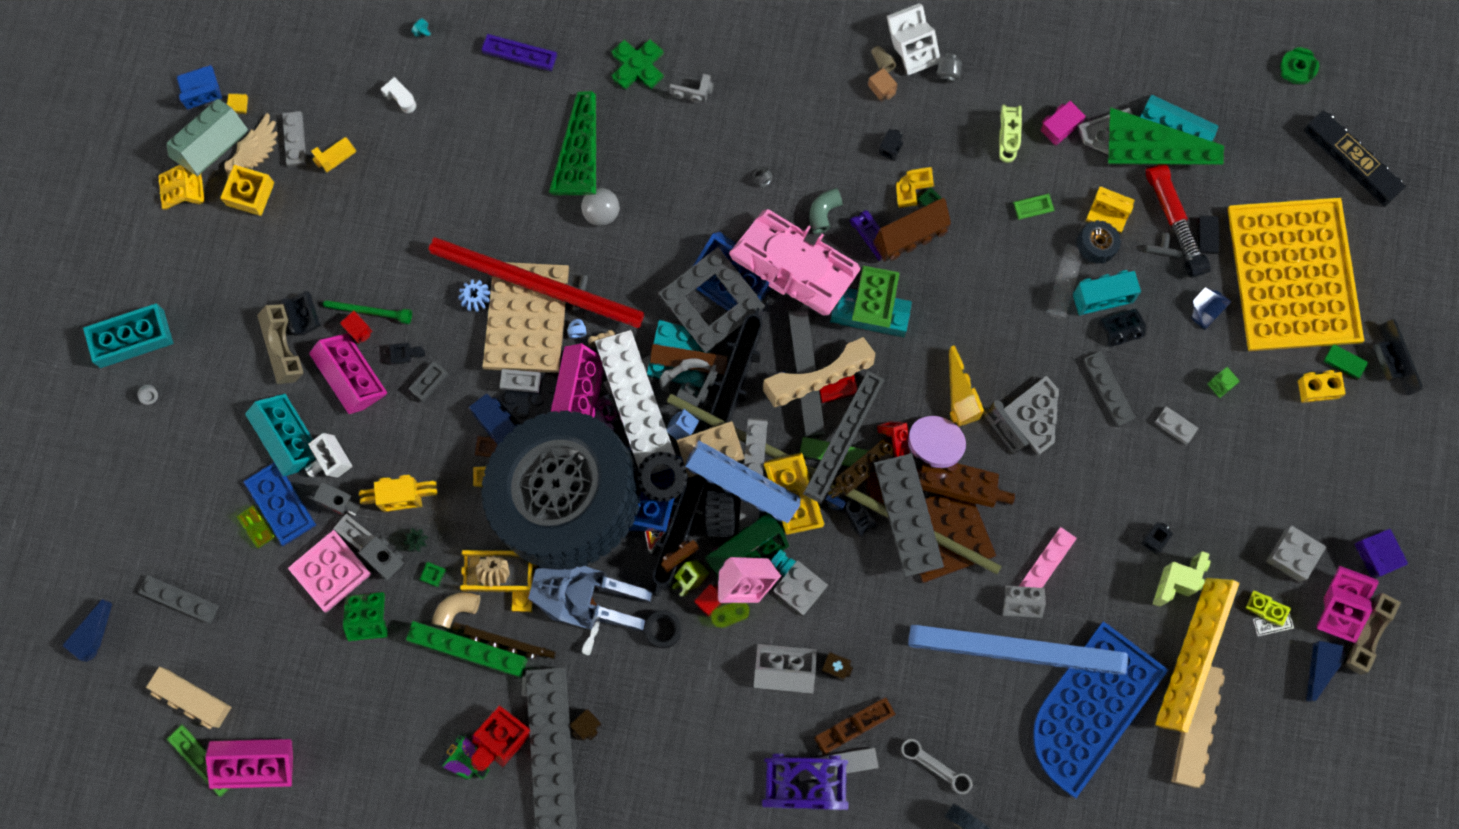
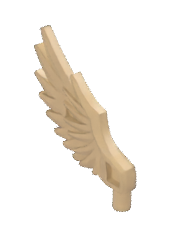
M266 113L255 131L250 130L248 135L237 143L236 153L230 160L225 162L227 178H229L233 165L245 168L257 167V163H263V159L269 157L267 153L273 151L272 146L277 144L274 139L278 133L276 131L272 133L276 122L272 121L269 124L270 115Z

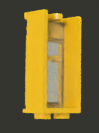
M462 550L464 567H462L463 585H461L460 589L463 592H530L534 578V568H538V566L524 560L514 551ZM494 555L496 558L502 556L509 564L510 575L506 579V583H500V586L493 585L492 588L490 585L483 586L482 582H479L477 579L476 565L479 564L480 559L485 560L486 556L489 558Z

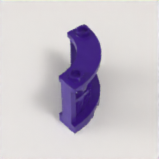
M772 754V758H765V762H767L766 799H763L764 808L848 810V802L846 801V764H848V760H841V756L829 755V759L784 758V754ZM788 763H800V764H798L797 766H795V767L791 770V767H790V765H789ZM812 764H823V765L821 766L820 771H819V770H818L816 767H814ZM777 765L785 767L784 772L780 773L778 771L779 775L784 777L783 781L776 780ZM830 766H837V781L828 782L827 780L834 775V773H827V768ZM804 769L811 772L821 783L809 791L807 800H802L800 790L795 785L790 784V781ZM776 784H779L780 786L776 794ZM837 785V801L831 786ZM787 787H790L795 791V796L793 798H790L788 796L790 790H786ZM824 788L825 791H820L822 797L820 799L816 798L814 795L815 791Z

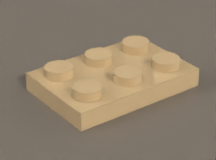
M732 421L677 440L685 466L687 457L698 440L737 462L745 459ZM685 467L689 478L699 475L693 474Z

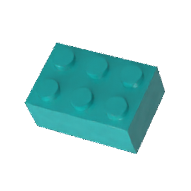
M1123 270L1113 276L1106 274L1096 280L1091 278L1082 280L1073 293V298L1078 315L1080 316L1132 304L1141 293L1135 271Z

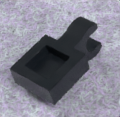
M409 343L391 344V364L411 363V357H425V349H422V346L410 348Z

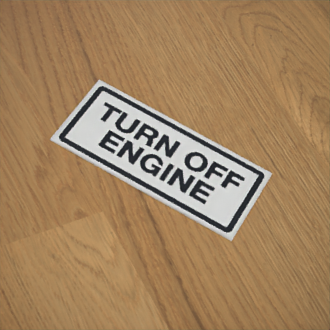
M1290 613L1283 627L1262 617L1253 619L1258 636L1294 628Z

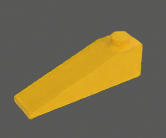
M953 345L949 350L950 417L952 422H956L957 426L960 427L978 421L984 409L976 389L970 388V377L968 374L963 373V362L955 345Z

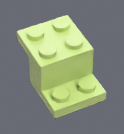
M1200 552L1192 557L1189 567L1176 562H1172L1164 567L1153 604L1160 607L1168 603L1169 600L1172 601L1175 592L1189 597L1198 592V590H1201L1205 581L1202 578L1204 571L1207 572L1210 565V560H1208L1209 554Z

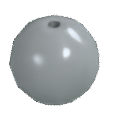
M596 188V195H585L583 197L581 209L584 218L589 223L605 226L617 218L620 206L617 196L612 191L605 188Z

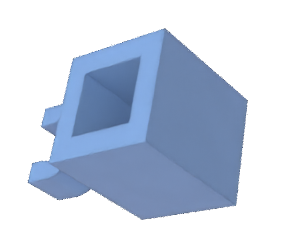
M684 409L672 417L666 427L667 433L676 440L690 436L699 420Z

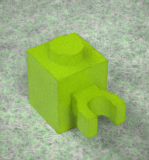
M698 560L686 562L674 576L679 582L674 583L672 588L677 589L681 586L682 592L679 595L684 597L690 589L699 587L710 573Z

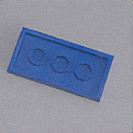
M275 462L243 481L282 546L316 526L288 477L282 476Z

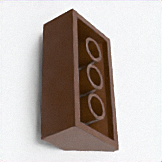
M945 198L937 200L880 228L873 244L884 262L888 260L894 261L901 256L900 254L904 252L910 253L916 249V246L920 244L926 245L932 241V238L936 236L940 238L948 233L947 230L951 225Z

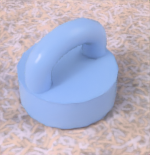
M574 319L570 322L567 329L568 337L580 338L587 334L586 326H584L581 319Z

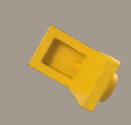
M345 137L323 153L318 147L313 149L311 152L315 157L312 160L318 168L322 166L328 173L356 153V149Z

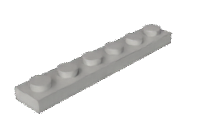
M748 418L744 466L763 476L768 419ZM741 500L738 533L745 527L755 523L759 518L760 510L750 502L746 503Z

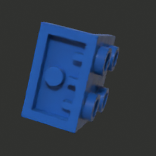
M211 65L177 76L181 89V94H179L180 101L187 110L222 99L215 72Z

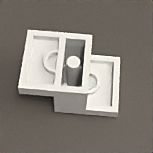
M921 3L887 16L893 47L902 56L907 75L938 64L940 54L935 30L926 22Z

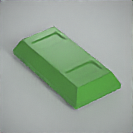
M1049 194L1013 202L1018 220L1054 211Z

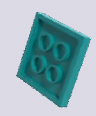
M661 320L658 321L653 344L704 352L684 326ZM648 363L646 373L649 377L660 379L664 371L673 368ZM690 370L683 371L673 378L671 382L677 384L689 382L697 386V389H701L705 373Z

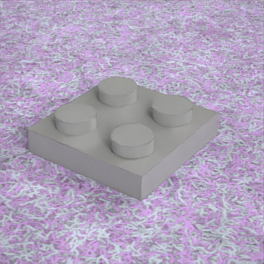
M797 560L773 592L804 616L827 588L828 584Z

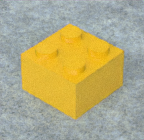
M233 165L221 199L226 206L262 216L274 182L268 174Z

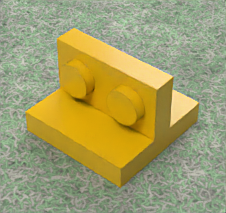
M1099 187L1086 222L1106 221V223H1110L1116 228L1117 232L1121 235L1125 223L1132 212L1135 200Z

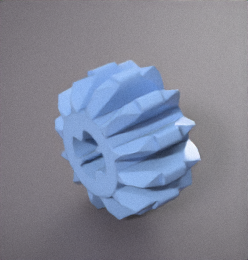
M471 279L470 285L464 282L465 289H459L461 295L458 298L462 301L461 305L463 307L467 306L468 311L474 308L478 312L480 306L485 309L484 303L490 302L488 298L490 291L487 290L488 286L486 284L482 285V281L479 280L475 284L474 280Z

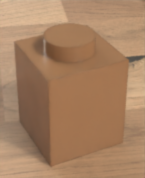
M884 68L869 78L868 86L881 102L886 98H892L896 94L897 83Z

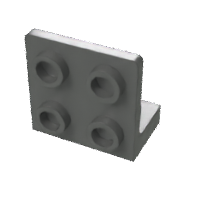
M712 365L700 391L697 390V386L694 384L682 382L676 397L696 407L699 402L703 403L709 391L707 386H712L718 373L715 371L716 365Z

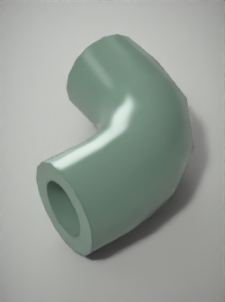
M838 188L820 194L812 203L809 211V222L813 234H820L830 229L827 218L828 212L833 208L843 205Z

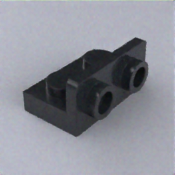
M1137 308L1101 319V325L1108 336L1110 347L1145 336L1146 323Z

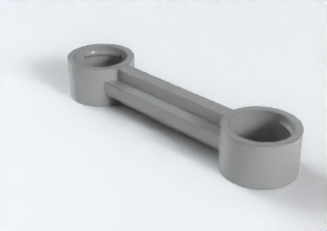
M908 739L902 743L901 754L904 758L908 760L915 759L951 784L952 790L955 793L966 794L972 789V780L968 775L957 774L922 750L917 740ZM908 742H914L918 747L917 755L912 757L904 753V746ZM958 777H964L969 782V787L963 792L958 791L955 787V780Z

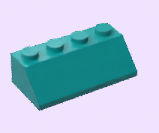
M1152 94L1140 116L1141 118L1209 141H1213L1219 127Z
M848 288L833 308L832 323L905 338L912 301L895 298L890 328L852 321L858 290Z
M286 394L253 403L245 415L283 477L298 473L317 460L308 445L314 439Z

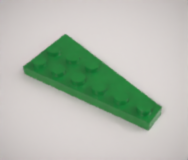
M592 91L577 92L549 191L552 195H596V94Z
M1110 107L1108 164H1224V145Z

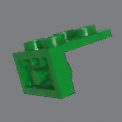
M384 592L345 597L343 629L348 641L387 637L388 631L384 621Z

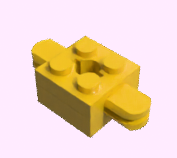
M401 475L399 479L393 480L388 477L381 478L378 482H374V489L359 491V496L363 497L359 500L360 504L363 505L376 503V506L383 512L422 507L421 497L437 494V489H434L437 485L435 481L418 483L410 475Z

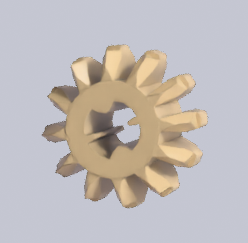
M495 555L490 558L486 556L485 560L480 559L479 564L476 565L477 579L479 582H482L483 586L490 585L491 588L493 585L500 586V583H506V579L509 578V564L502 556L498 558Z

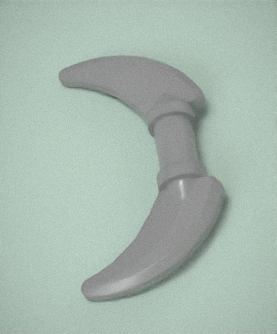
M701 359L683 360L677 367L664 371L660 378L661 389L666 394H669L670 382L678 374L690 368L710 370L711 366Z

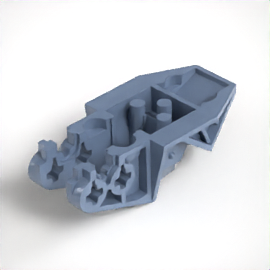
M576 566L575 569L569 570L565 568L564 570L539 568L535 570L528 599L555 621L591 630L595 621H600L611 625L625 626L631 630L643 631L645 620L600 607V605H591L590 602L594 586L598 588V592H608L621 597L627 596L635 598L637 601L648 603L651 600L652 591L607 578L606 572L587 566L580 568Z

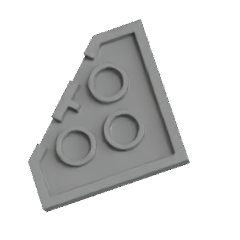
M1130 108L1121 110L1123 112L1132 114ZM1110 114L1080 124L1077 127L1085 145L1105 154H1108Z
M1045 376L1004 408L1038 456L1055 443L1059 389L1048 376Z

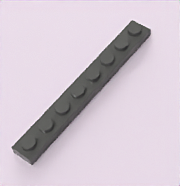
M867 371L803 495L821 504L885 379Z

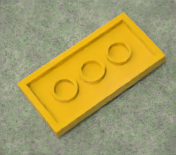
M798 453L765 461L764 467L768 479L800 496V506L789 523L782 521L786 535L823 527L824 521L818 502L803 495L810 482L803 454Z

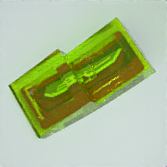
M254 505L236 516L258 549L275 538Z

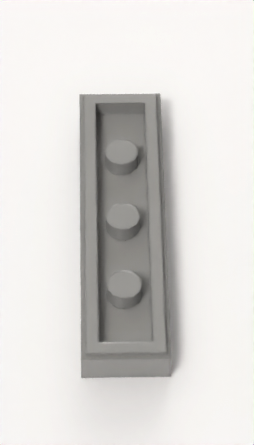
M875 748L836 754L841 756V760H848L846 774L879 768ZM829 756L814 759H829ZM823 764L812 765L820 771V768ZM837 766L828 767L827 773H834L833 776H836ZM806 769L798 773L799 782L817 779Z

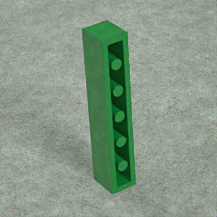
M414 621L406 639L410 643L522 678L528 661L524 656Z

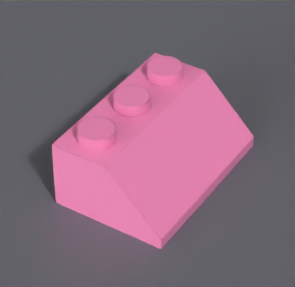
M730 557L719 571L718 600L720 603H759L781 575L769 559Z

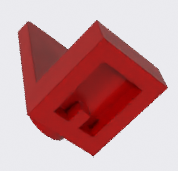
M889 421L877 425L878 433L892 437L894 458L910 454L907 423Z

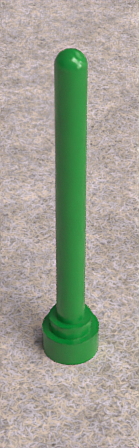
M325 300L322 303L325 308L395 318L403 324H410L412 319L411 309L403 308L399 311L329 300Z

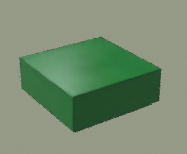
M427 562L419 580L439 587L446 569Z

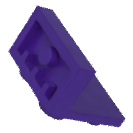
M1391 529L1354 544L1371 578H1378L1408 564Z

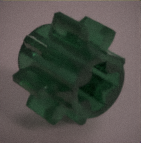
M411 528V533L404 534L407 537V541L403 543L410 545L409 551L412 552L415 548L420 553V548L423 546L427 547L425 540L429 537L427 535L422 536V529L416 532L414 528ZM416 536L419 538L417 544L412 542L415 541Z

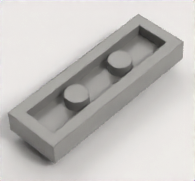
M301 111L283 113L286 165L288 167L307 165L303 114Z

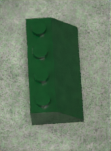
M767 513L765 516L759 517L749 527L742 529L734 538L728 539L724 545L711 551L705 559L719 580V571L730 557L771 560L780 550L783 551L788 548L789 543L783 529L772 515Z

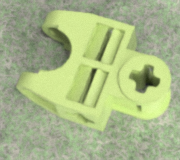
M1002 105L999 157L1006 163L1015 160L1021 145V106L1006 107V105ZM1003 151L1013 153V157H1004Z

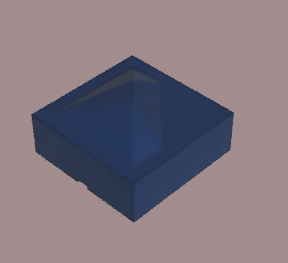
M832 494L828 495L825 499V504L832 510L842 512L846 504L845 501L837 497L832 499Z

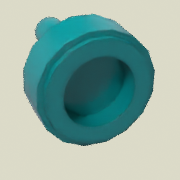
M423 18L419 19L412 27V33L417 37L422 34L430 36L431 33L427 29L429 23Z

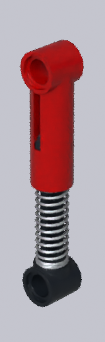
M1163 164L1147 168L1145 171L1147 181L1150 186H1153L1170 227L1174 228L1182 246L1181 248L1186 255L1185 268L1190 278L1209 273L1211 271L1210 262L1206 255L1200 254L1199 249H1196L1198 246H1195L1194 237H1191L1190 228H1187L1186 221L1188 218L1171 181L1168 165Z

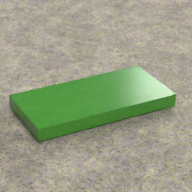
M868 266L862 267L852 321L890 328L899 272Z

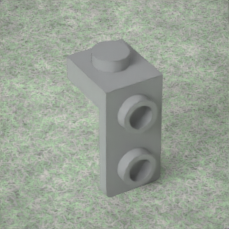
M703 74L699 90L670 84V94L678 99L687 98L695 103H706L708 93L711 94L713 89L711 76Z

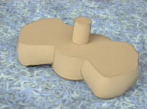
M609 330L607 333H601L596 337L591 336L588 338V344L590 347L595 348L596 340L616 334L614 331Z

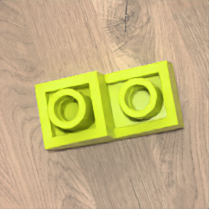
M1254 590L1246 606L1247 610L1281 627L1284 626L1291 608L1273 601L1271 597Z

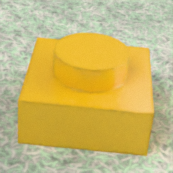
M512 591V612H532L533 602L528 599L530 592Z

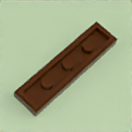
M652 344L649 364L675 368L683 360L701 359L711 367L713 364L716 365L715 371L718 372L717 375L724 376L728 356ZM690 368V369H688V370H690V371H696V372H702V373H709V371H710V370L705 369V368Z

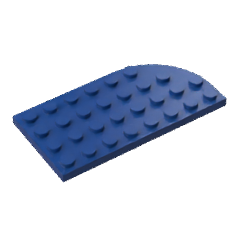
M1104 621L1099 625L1084 647L1127 653V674L1118 675L1068 668L1042 703L1033 729L1034 748L1041 767L1055 784L1075 799L1168 672L1167 668Z

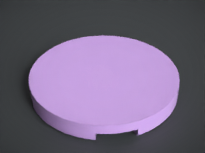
M927 416L917 420L912 425L908 435V445L913 455L917 459L920 458L936 468H946L956 464L966 449V440L960 428L952 421L939 416Z

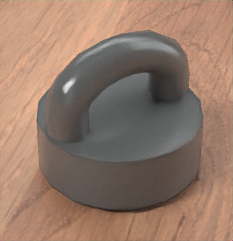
M768 167L759 168L753 174V180L759 187H767L772 181L771 171Z

